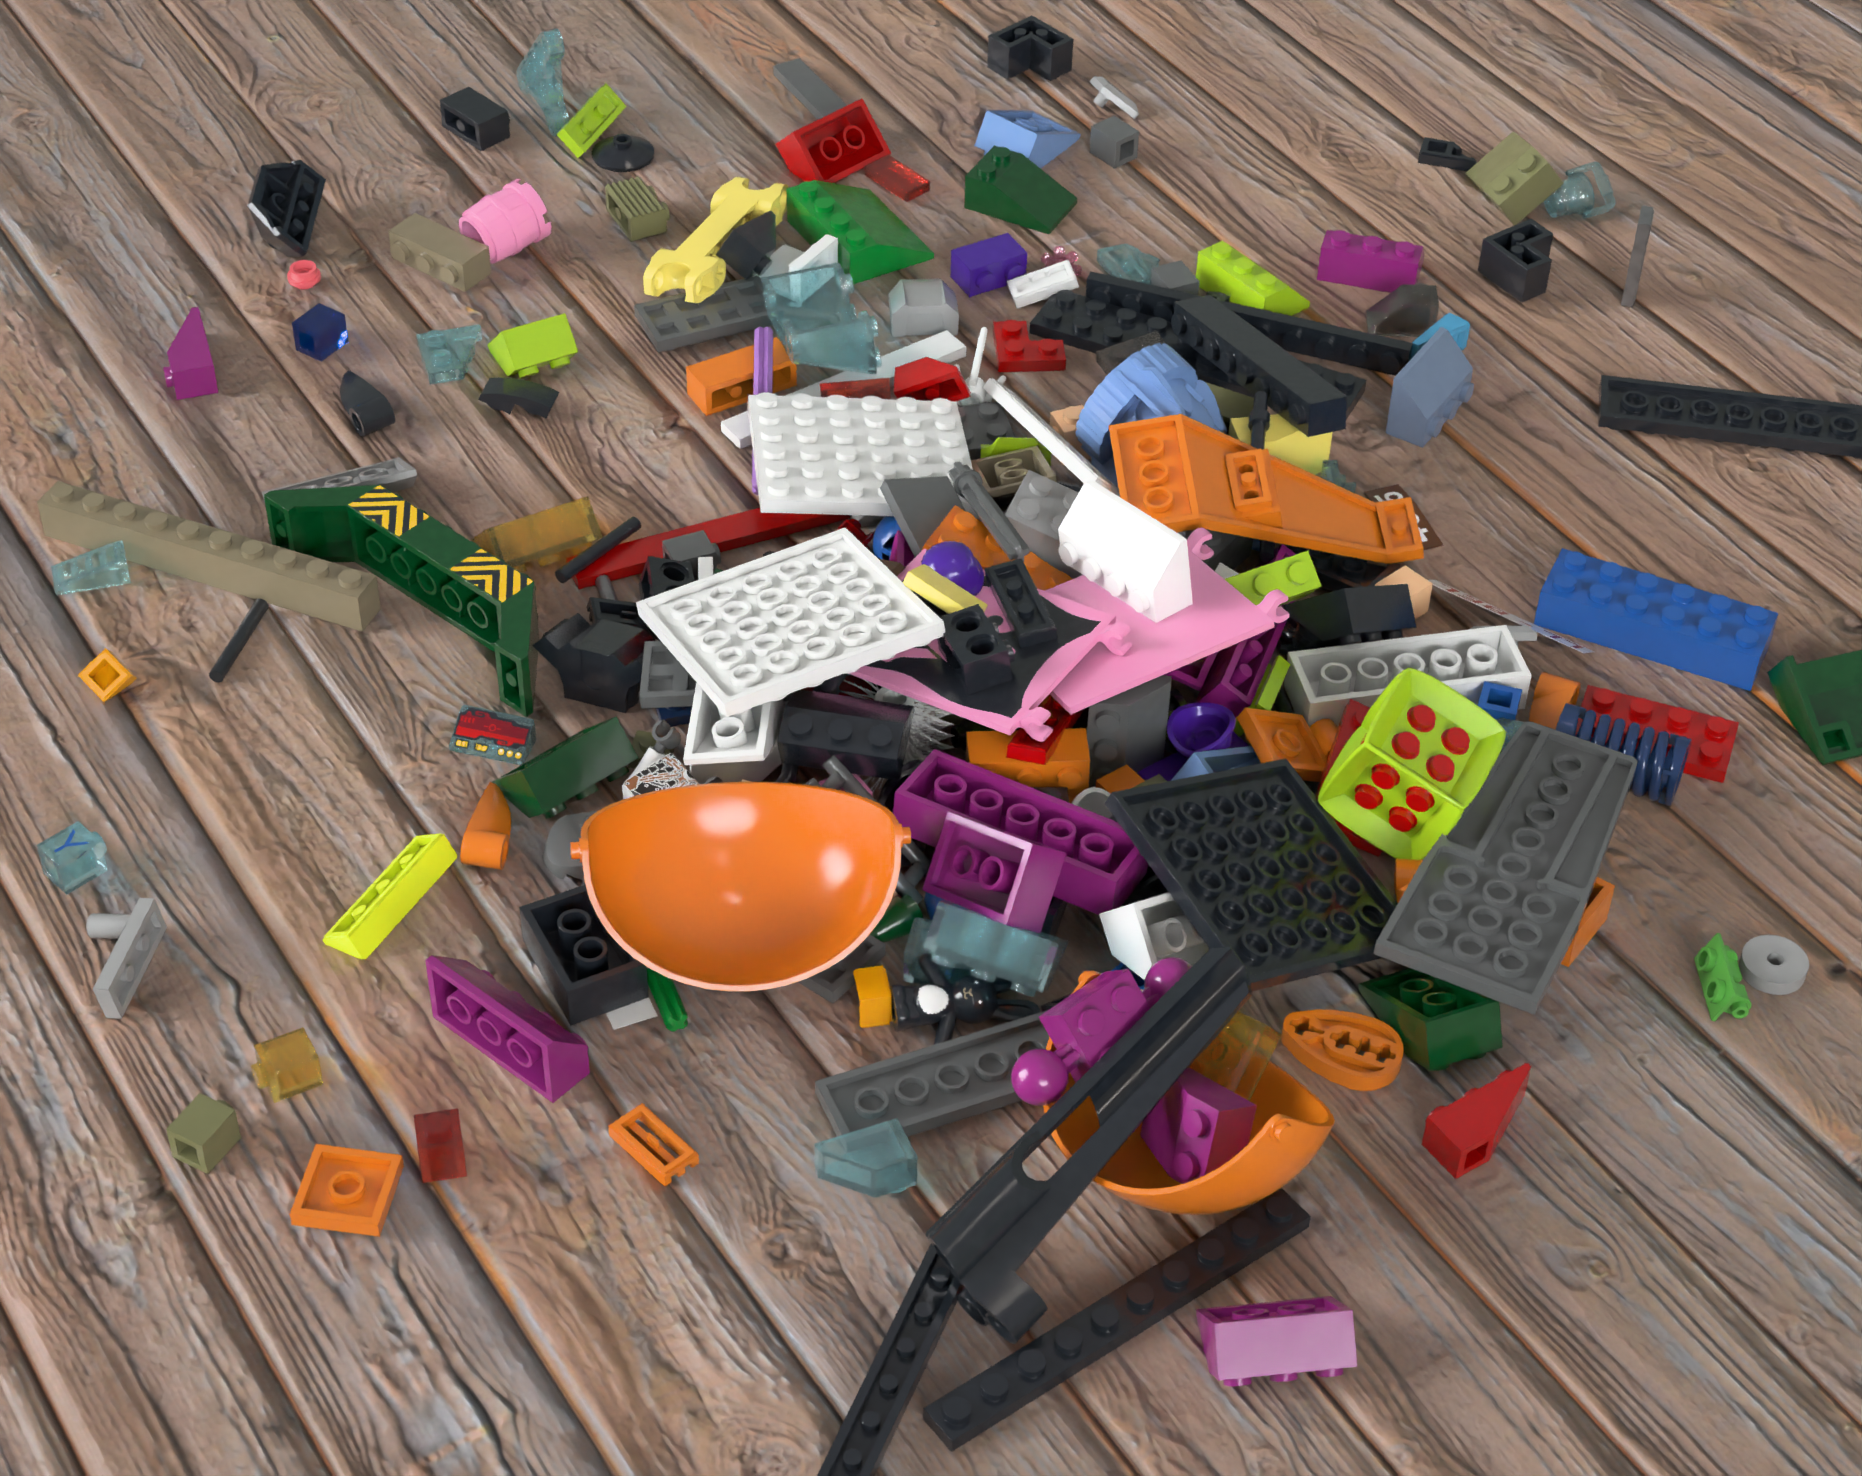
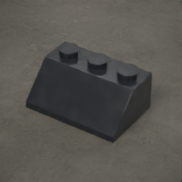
M1408 584L1344 588L1283 605L1291 618L1320 640H1338L1339 646L1359 642L1365 643L1404 638L1402 631L1417 628Z
M802 689L794 692L786 704L777 740L781 763L826 770L822 764L829 757L835 755L851 774L900 781L915 710L914 706Z

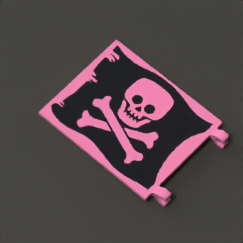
M923 549L897 576L902 582L908 571L922 565V558L927 549ZM983 569L984 585L975 597L988 605L984 612L987 618L991 616L994 618L999 629L1000 638L1002 640L1007 639L1012 646L1015 661L1010 663L1012 680L967 695L940 652L937 639L932 640L928 645L913 647L897 653L891 659L879 660L860 667L856 672L849 673L1007 735H1011L1019 727L1023 728L1033 739L1043 742L1053 732L1051 727L1044 725L1051 714L1048 710L1038 707V705L1097 642H1102L1116 655H1124L1132 646L1131 642L1123 640L1130 631V627L1125 623L1116 622V616L1037 588L1056 626L1058 638L1020 649L986 580L985 570ZM912 591L938 617L948 614L939 607L935 606L934 604L926 600L925 598H923L922 596H920L919 594Z

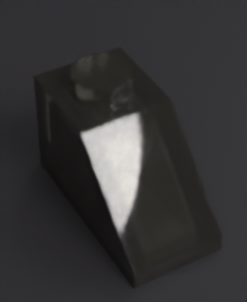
M1423 283L1401 285L1366 310L1367 333L1379 336L1419 337L1437 321L1439 301L1436 285Z

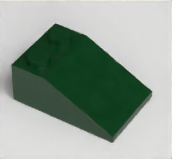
M993 146L965 176V209L1048 235L1077 204V197L1023 154L1011 151L1006 147Z
M1412 968L1358 983L1359 992L1378 1018L1390 1025L1399 1034L1403 1042L1405 1055L1428 1070H1444L1451 1063L1464 1059H1479L1484 1057L1487 1052L1503 1048L1499 1001Z

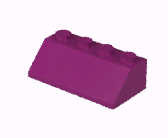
M431 955L425 960L433 1018L550 1102L554 1103L590 1073L589 1050L583 1038L576 1033H570L562 1028L548 1013L535 1009L518 992L505 988L488 971L480 970L467 960Z

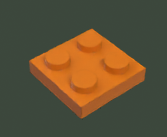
M1246 707L1243 709L1237 720L1245 733L1247 741L1253 747L1261 763L1287 759L1303 781L1320 782L1327 758L1303 715Z
M315 1144L290 1211L291 1224L380 1237L404 1168L403 1156Z

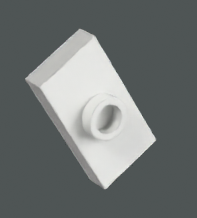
M1069 260L1007 281L1017 309L1041 300H1047L1052 294H1057L1061 290H1073L1079 287Z

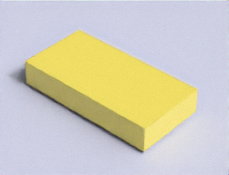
M926 564L908 571L903 581L906 587L948 614L979 604L983 612H985L988 606L946 577L941 576Z

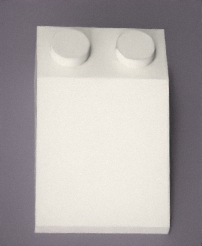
M696 682L683 757L684 765L764 761L779 736L784 711L783 699L755 706L744 714L726 717Z

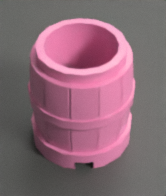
M520 179L508 183L503 187V190L492 195H486L479 202L465 210L459 219L460 234L489 246L491 264L504 260L509 256H514L531 243H537L551 234V221L545 224L543 214L547 213L543 201L530 184L526 182L520 185Z

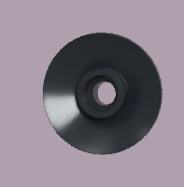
M618 134L599 141L592 149V158L603 169L613 172H631L642 169L652 162L654 148L644 138Z

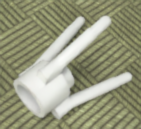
M986 327L981 328L971 375L965 379L971 392V397L956 401L959 407L992 401L993 397L983 388L985 382L978 377L988 331ZM955 364L954 366H957L960 371V366ZM1000 376L997 381L1003 385L1006 381V376Z

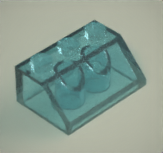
M949 900L938 902L922 950L933 953L931 957L933 962L950 968H955L957 962L972 967L970 974L977 978L995 982L997 976L1011 981L1010 989L1034 997L1036 991L1043 993L1048 990L1069 941L1042 931L1037 933L1008 926L954 904Z

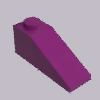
M199 307L191 308L167 352L169 366L163 367L167 388L174 387L177 400L218 393L214 364Z

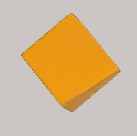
M106 648L78 674L103 702L110 700L137 679L113 652Z
M883 965L855 969L853 974L859 997V1026L861 1028L890 1025V1022H892V994L886 969L883 968Z

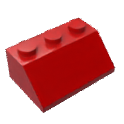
M863 98L790 133L776 143L789 171L804 181L818 180L835 183L892 154Z

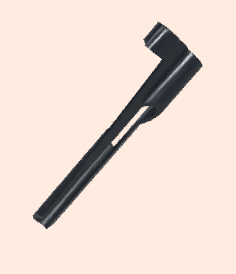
M1231 947L1209 949L925 1233L950 1272L962 1286L964 1285L965 1289L957 1296V1300L965 1312L982 1326H987L990 1323L994 1330L1005 1340L1016 1344L1048 1310L1045 1302L1037 1292L1016 1274L1017 1270L1190 1064L1211 1044L1252 996L1248 972L1245 966L1236 958ZM1090 1095L1096 1109L1100 1128L1048 1180L1039 1181L1028 1177L1023 1170L1022 1162Z

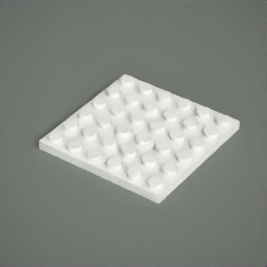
M769 392L748 395V415L761 513L894 516L880 490L884 479L948 476L953 486V481L949 476V470L954 468L953 463L960 461L963 465H968L973 470L957 402L944 398L924 401L915 400L910 397H901L897 400L881 399L876 396H866L864 398H846L842 395L812 397L802 393L793 396H777ZM958 495L966 512L980 519L967 500Z
M846 528L636 602L641 619L726 717L744 714L755 706L769 701L781 700L788 694L806 687H816L825 680L841 674L856 672L860 667L873 662L891 659L897 653L913 647L928 645L932 640L943 637V633H945L944 621Z

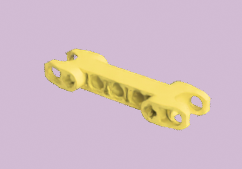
M735 177L722 185L712 197L711 214L676 250L661 248L651 257L643 277L645 294L658 297L670 289H685V301L691 303H700L713 295L723 284L726 275L725 261L716 255L733 229L770 210L775 214L777 227L787 210L786 188H788V185L774 183L766 189L750 190L748 187L749 179L743 177Z

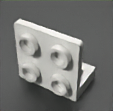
M826 234L805 252L788 245L781 246L769 257L772 260V264L763 275L759 276L767 289L801 302L838 271V238Z

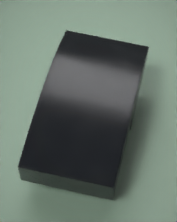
M489 378L478 400L487 403L495 410L504 411L508 414H511L516 404L523 407L530 414L540 415L547 419L559 391L521 379Z

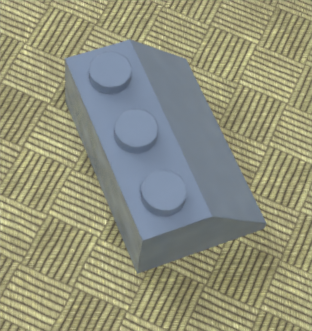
M1440 327L1394 377L1386 434L1422 448L1432 437L1439 435L1443 424L1448 419L1452 420L1458 407L1463 402L1467 403L1474 390V384L1471 383L1473 368L1447 329Z

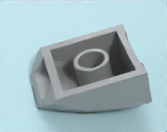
M900 279L888 293L892 337L936 335L946 330L953 336H958L959 311L956 294L942 279Z

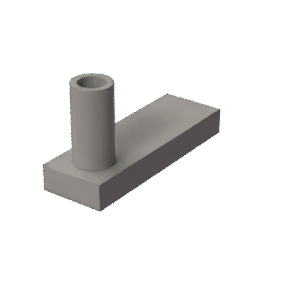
M139 898L131 914L92 913L88 917L86 928L90 938L118 939L93 987V991L106 1018L122 1019L167 929L155 898Z

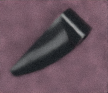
M348 370L342 377L340 397L357 433L364 437L394 424V411L387 398L363 378Z

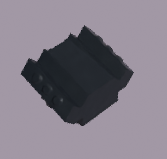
M577 613L571 618H565L544 633L542 638L532 646L558 670L563 683L564 698L626 713L629 708L635 706L639 701L645 641L656 640L645 629L602 618L590 625Z

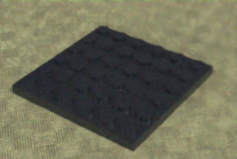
M1287 759L1112 792L1106 800L1105 805L1203 938L1209 949L1232 948L1234 955L1248 972L1252 992L1383 958L1374 954L1375 943L1398 903L1329 813L1319 804L1316 796Z

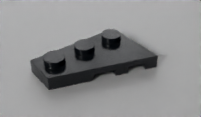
M1285 545L1295 554L1305 551L1309 552L1321 583L1320 589L1336 591L1344 588L1375 586L1377 582L1400 569L1401 565L1400 563H1387V566L1384 567L1367 563L1368 560L1344 558L1335 556L1332 553Z

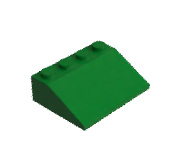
M818 180L805 181L799 185L786 188L787 221L810 245L818 242L826 234L838 238L837 273L849 286L934 259V253L870 189Z

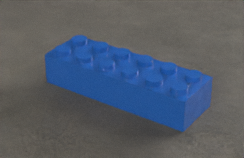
M1562 548L1540 591L1534 624L1751 691L1769 649L1779 613L1767 610L1761 606L1750 605L1730 599L1724 595L1713 594L1693 588L1687 584L1673 582L1650 573H1643L1620 566L1614 562L1603 561L1580 552Z

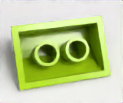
M1223 240L1198 251L1196 278L1200 281L1199 287L1204 291L1224 293L1230 297L1229 302L1289 316H1293L1310 307V302Z

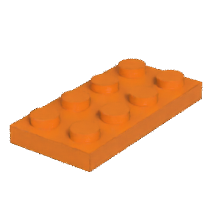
M956 505L922 548V550H928L932 546L945 541L963 543L969 547L984 570L991 566L1013 561L1009 560L982 521ZM1033 552L1024 556V564L1036 588L1045 591L1072 580L1068 574L1056 569Z

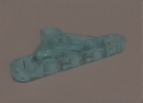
M558 29L540 32L516 70L520 90L524 95L530 93L544 112L549 131L553 137H556V134L569 121L563 99L561 59L564 57L565 49L561 33Z

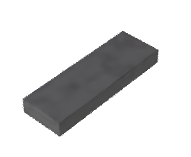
M1643 205L1641 207L1621 301L1622 306L1632 307L1635 304L1655 211L1653 207Z

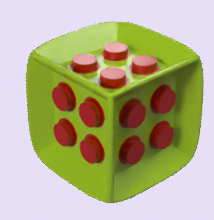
M1406 668L1385 688L1367 712L1361 726L1345 744L1322 784L1318 802L1335 820L1396 859L1423 860L1442 833L1443 835H1448L1460 820L1464 809L1480 791L1502 750L1506 731L1489 713L1448 685L1422 671Z

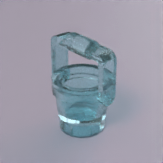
M1591 162L1566 171L1565 174L1568 178L1562 180L1564 184L1544 200L1545 208L1553 218L1578 213L1582 214L1583 218L1586 219L1608 212L1616 204L1611 183L1599 162ZM1590 170L1594 173L1596 184L1606 205L1594 208L1595 197L1592 185L1584 172Z

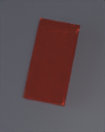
M890 155L865 166V176L906 202L930 191L929 180Z

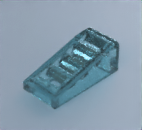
M123 540L107 544L51 566L56 595L131 583ZM64 576H72L64 580Z

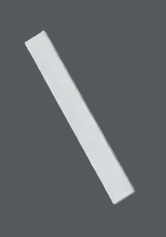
M946 330L785 396L802 393L812 397L842 395L846 398H864L894 386L895 367L924 357L948 364L965 357L966 346ZM748 411L721 421V432L739 449L752 444Z
M994 378L988 379L983 388L1083 483L1092 479L1120 497L1119 489L1016 393Z

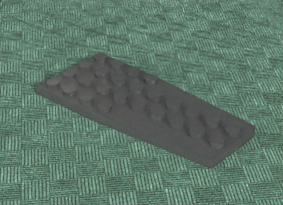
M1530 721L1524 722L1498 756L1483 786L1473 801L1464 809L1456 826L1448 835L1442 833L1421 862L1377 939L1374 954L1535 1015L1577 933L1632 784L1638 763L1637 760L1630 755Z

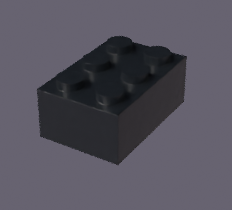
M586 885L519 907L523 942L570 1026L649 998L647 966L633 958L607 932L592 906Z

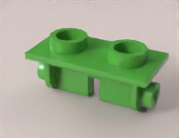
M1716 933L1705 947L1699 950L1694 958L1711 1021H1716L1723 1012L1732 1014L1734 1018H1744L1749 1014L1752 1005L1747 996L1745 985L1739 984L1742 980V975L1737 962V953L1729 946L1724 945L1721 933Z

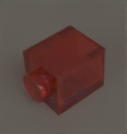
M458 1108L414 1115L422 1183L466 1177L467 1171Z

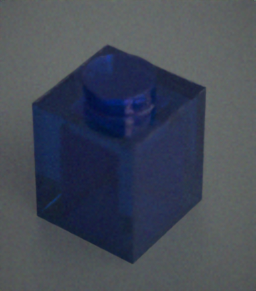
M318 303L292 322L296 350L321 362L348 342L345 314Z

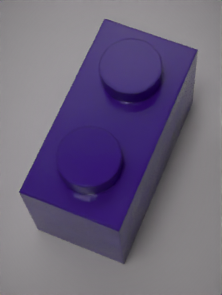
M1008 233L951 250L950 277L969 297L1008 286V280L1023 276L1027 272V252Z

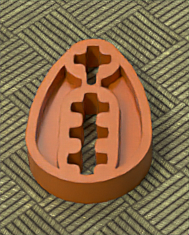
M1315 1009L1292 1012L1283 1021L1282 1044L1303 1065L1331 1082L1352 1090L1373 1091L1391 1084L1400 1072L1404 1053L1403 1042L1399 1034L1390 1025L1379 1019L1353 1012ZM1300 1030L1305 1031L1303 1035L1298 1034ZM1340 1044H1345L1343 1049L1338 1048V1046ZM1360 1050H1361V1051H1365V1053H1364L1363 1056H1362V1055H1358V1053L1360 1052ZM1380 1057L1386 1058L1384 1063L1378 1061Z

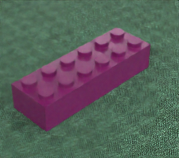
M936 749L925 758L895 791L893 814L898 822L902 824V827H910L911 838L935 848L947 812L949 811L1066 852L1053 896L1098 915L1121 907L1147 874V861L1118 822Z

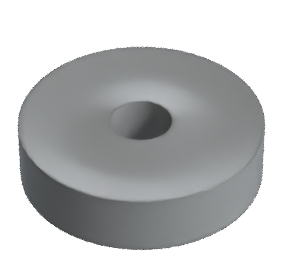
M1761 935L1750 939L1744 945L1739 960V968L1744 980L1755 989L1768 994L1785 995L1797 991L1804 984L1809 969V960L1804 950L1795 942L1777 935Z

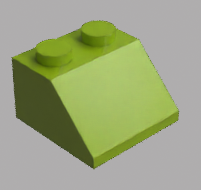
M565 313L501 331L487 344L490 353L507 377L518 374L520 379L539 373V367L550 365L551 370L569 365V359L578 353Z

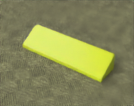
M444 834L416 836L325 934L322 939L325 945L355 958L367 959L457 859V853Z

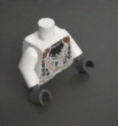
M660 720L653 726L652 736L657 743L654 747L649 746L635 770L624 781L622 785L623 799L668 788L699 785L698 781L673 753L664 754L666 749H674L681 742L680 733L674 727L670 729V725L665 720ZM714 776L709 778L705 784L724 782L719 777Z

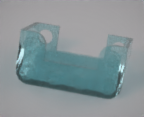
M840 263L761 278L768 317L792 364L872 375L877 374V368L882 366L880 351L878 347H874L873 337L878 336L877 322L875 317H870L867 311L859 312L857 318L855 306L853 303L850 304L849 294L854 293L852 277L850 273H844Z

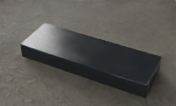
M1022 558L985 568L986 580L1020 649L1058 638L1056 626Z

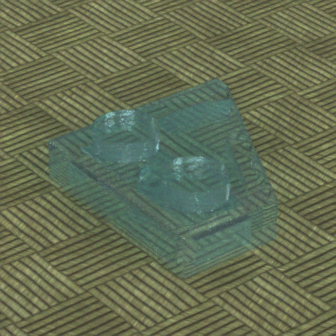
M1125 243L1098 249L1096 261L1110 276L1151 285L1152 267L1159 266L1160 259L1150 254L1142 253L1139 249Z
M480 324L416 334L417 346L430 385L464 379L468 370V364L472 362L475 355V344L477 341L481 342L482 340Z

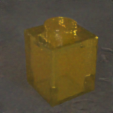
M304 1027L254 1045L257 1063L251 1065L254 1080L259 1089L267 1088L274 1103L323 1085L319 1056Z

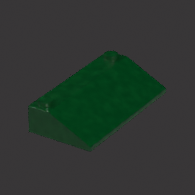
M1862 650L1796 664L1794 656L1791 655L1785 657L1767 672L1780 708L1822 765L1862 756Z

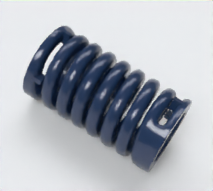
M1566 703L1555 730L1590 742L1597 714L1594 710L1586 711V708ZM1602 714L1591 742L1634 757L1638 763L1629 791L1632 789L1633 794L1637 797L1644 796L1648 791L1649 800L1657 801L1659 799V803L1671 806L1681 781L1692 739L1672 733L1669 738L1668 732L1660 731L1651 752L1655 729L1648 726L1644 728L1636 749L1640 725L1632 722L1629 724L1620 748L1626 722L1622 718H1617L1614 721L1605 745L1611 717L1608 714ZM1578 718H1581L1583 721L1576 735ZM1668 744H1670L1671 747H1670V750H1669V752H1668V754H1667V756H1666L1667 747H1668Z

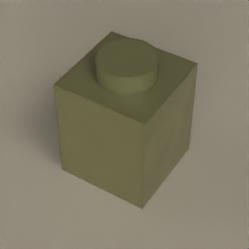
M201 1093L166 1128L172 1157L206 1174H209L241 1139L235 1109L223 1100H214Z

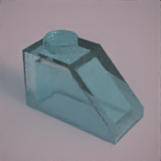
M898 1118L815 1143V1173L819 1179L875 1198L889 1193H899L908 1187L917 1185L918 1157Z

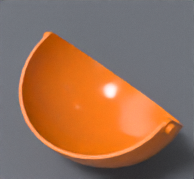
M725 782L668 788L636 795L610 804L591 815L584 822L581 828V838H579V842H570L571 859H580V863H582L588 896L598 918L613 939L633 958L651 970L687 985L719 991H757L790 985L812 977L844 959L871 934L892 900L901 867V848L903 844H911L910 827H902V824L898 822L895 815L888 808L853 793L793 783Z
M1094 970L1082 972L1078 979L1079 984L1073 993L1102 973ZM1221 1031L1211 1044L1190 1064L1189 1068L1257 1105L1248 1145L1218 1169L1203 1177L1181 1184L1168 1176L1140 1136L1141 1123L1094 1178L1093 1182L1123 1200L1151 1210L1167 1213L1202 1215L1221 1213L1245 1207L1271 1195L1295 1178L1322 1147L1335 1123V1119L1328 1107L1298 1080L1252 1048ZM1049 1037L1046 1050L1054 1052L1057 1049ZM1068 1073V1084L1063 1095L1075 1084L1070 1073ZM1090 1095L1051 1133L1058 1148L1067 1160L1100 1128L1096 1109ZM1057 1101L1053 1102L1052 1104L1043 1106L1044 1113H1046Z

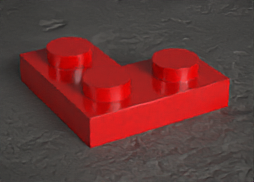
M1006 320L993 322V338L998 372L1066 371V355L1063 340L1042 339L1029 341L1026 321Z

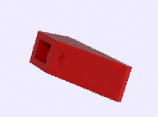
M1528 1063L1512 1071H1503L1494 1081L1479 1089L1472 1088L1468 1090L1460 1099L1447 1106H1438L1427 1116L1422 1145L1455 1179L1490 1160L1525 1095L1531 1066Z

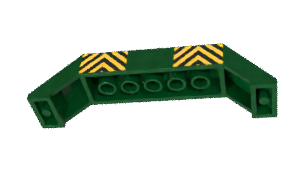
M381 485L273 490L264 494L272 545L330 562H355L495 652L500 700L525 717L534 712L538 651L532 645L539 640V628L535 595L536 587L534 580L527 574H522L506 564L501 558L493 556L479 547L477 543L469 541L455 532L450 526L442 524L429 516L424 510L418 509L405 501L400 495L394 494Z

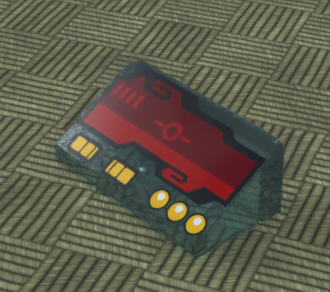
M463 705L457 717L449 750L522 765L536 742L535 722L531 718Z

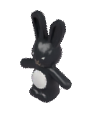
M925 953L919 957L918 964L930 984L916 986L893 984L890 986L892 994V1020L895 1031L900 1032L917 1026L938 1023L934 1045L952 1040L957 1018L965 1023L979 1024L991 1018L1010 1022L1040 1013L1039 1006L1029 1000L997 998V994L1016 989L1028 982L1032 975V967L1025 962L1014 963L987 977L967 975L950 984L931 954Z

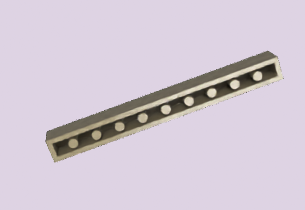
M57 481L37 501L45 536L249 598L264 599L269 604L362 632L381 610L377 576L60 481Z

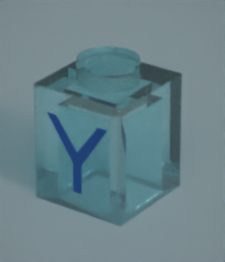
M79 821L36 845L44 875L66 895L108 871L104 853L107 852V847L104 840L97 832L93 831L91 833Z

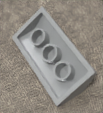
M399 457L263 491L262 494L264 498V494L273 490L381 485L389 491L395 492L413 487L417 473L414 467Z

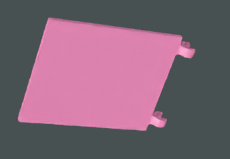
M1205 528L1194 530L1187 539L1193 604L1157 623L1136 612L1131 606L1112 596L1107 590L1088 580L1084 575L1045 590L1046 592L1116 616V622L1125 623L1130 627V631L1123 640L1132 643L1131 648L1124 655L1120 656L1112 653L1102 642H1097L1053 689L1050 695L1070 714L1078 712L1274 628V622L1281 623L1289 618V613L1279 606L1281 603L1288 601V596L1281 590L1276 589L1269 592L1260 604H1253L1202 561L1214 555V551L1206 544L1202 545L1205 541L1213 538L1212 534Z

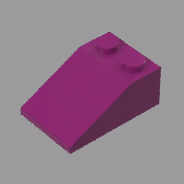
M948 811L922 890L1005 925L1041 933L1066 852Z
M1188 1067L1143 1120L1140 1136L1169 1177L1181 1184L1188 1183L1218 1169L1248 1145L1257 1105Z

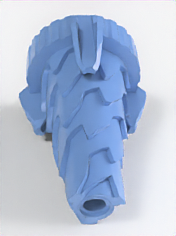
M1157 343L1133 353L1105 377L1081 410L1075 433L1078 438L1077 440L1082 444L1081 448L1092 458L1091 464L1118 488L1109 425L1183 414L1224 434L1228 430L1215 396L1209 386L1203 380H1197L1195 369L1171 346L1165 343L1162 345ZM1253 539V550L1260 551L1259 539Z

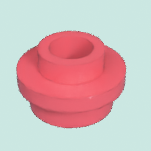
M299 260L290 265L287 278L290 285L305 290L319 283L321 273L314 262Z

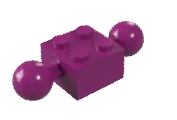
M1168 957L1157 961L1147 972L1144 982L1145 989L1142 991L1129 969L1106 971L1039 1016L1057 1050L1052 1052L1046 1049H1033L1025 1052L1017 1059L1012 1069L1011 1082L1019 1098L1034 1106H1045L1057 1101L1066 1090L1068 1073L1071 1074L1076 1083L1192 965L1176 957Z

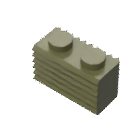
M639 176L635 179L632 177L630 180L625 179L623 182L619 180L618 183L613 182L612 185L607 184L605 186L607 212L617 222L625 236L627 235L630 242L667 232V221L670 220L669 209L665 202H659L653 186H647Z

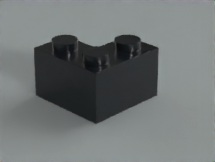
M1031 15L988 36L987 67L1006 79L1013 78L1030 69L1051 81L1072 71L1074 39Z
M1531 218L1483 238L1478 272L1521 303L1545 293L1552 263L1549 255L1553 233Z

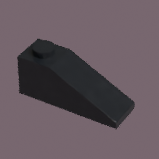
M770 210L733 229L716 254L719 258L724 259L725 263L745 280L756 274L759 276L763 275L772 264V260L769 257L776 249L775 214Z

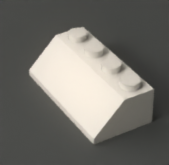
M1092 479L1086 481L1058 529L1060 540L1058 551L1064 564L1086 576L1088 580L1095 582L1112 596L1119 598L1136 612L1143 614L1155 623L1192 605L1187 539Z
M1169 892L1099 914L1111 954L1143 980H1145L1151 966L1161 959L1168 957L1181 958L1193 966L1209 950L1208 945Z

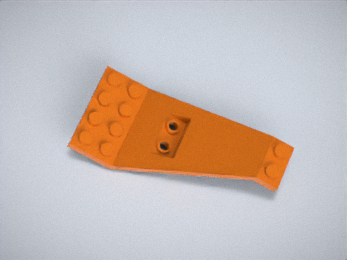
M1183 414L1109 425L1120 498L1176 533L1205 528L1206 530L1385 564L1424 559V548L1411 497L1373 502L1270 455L1268 449H1257Z

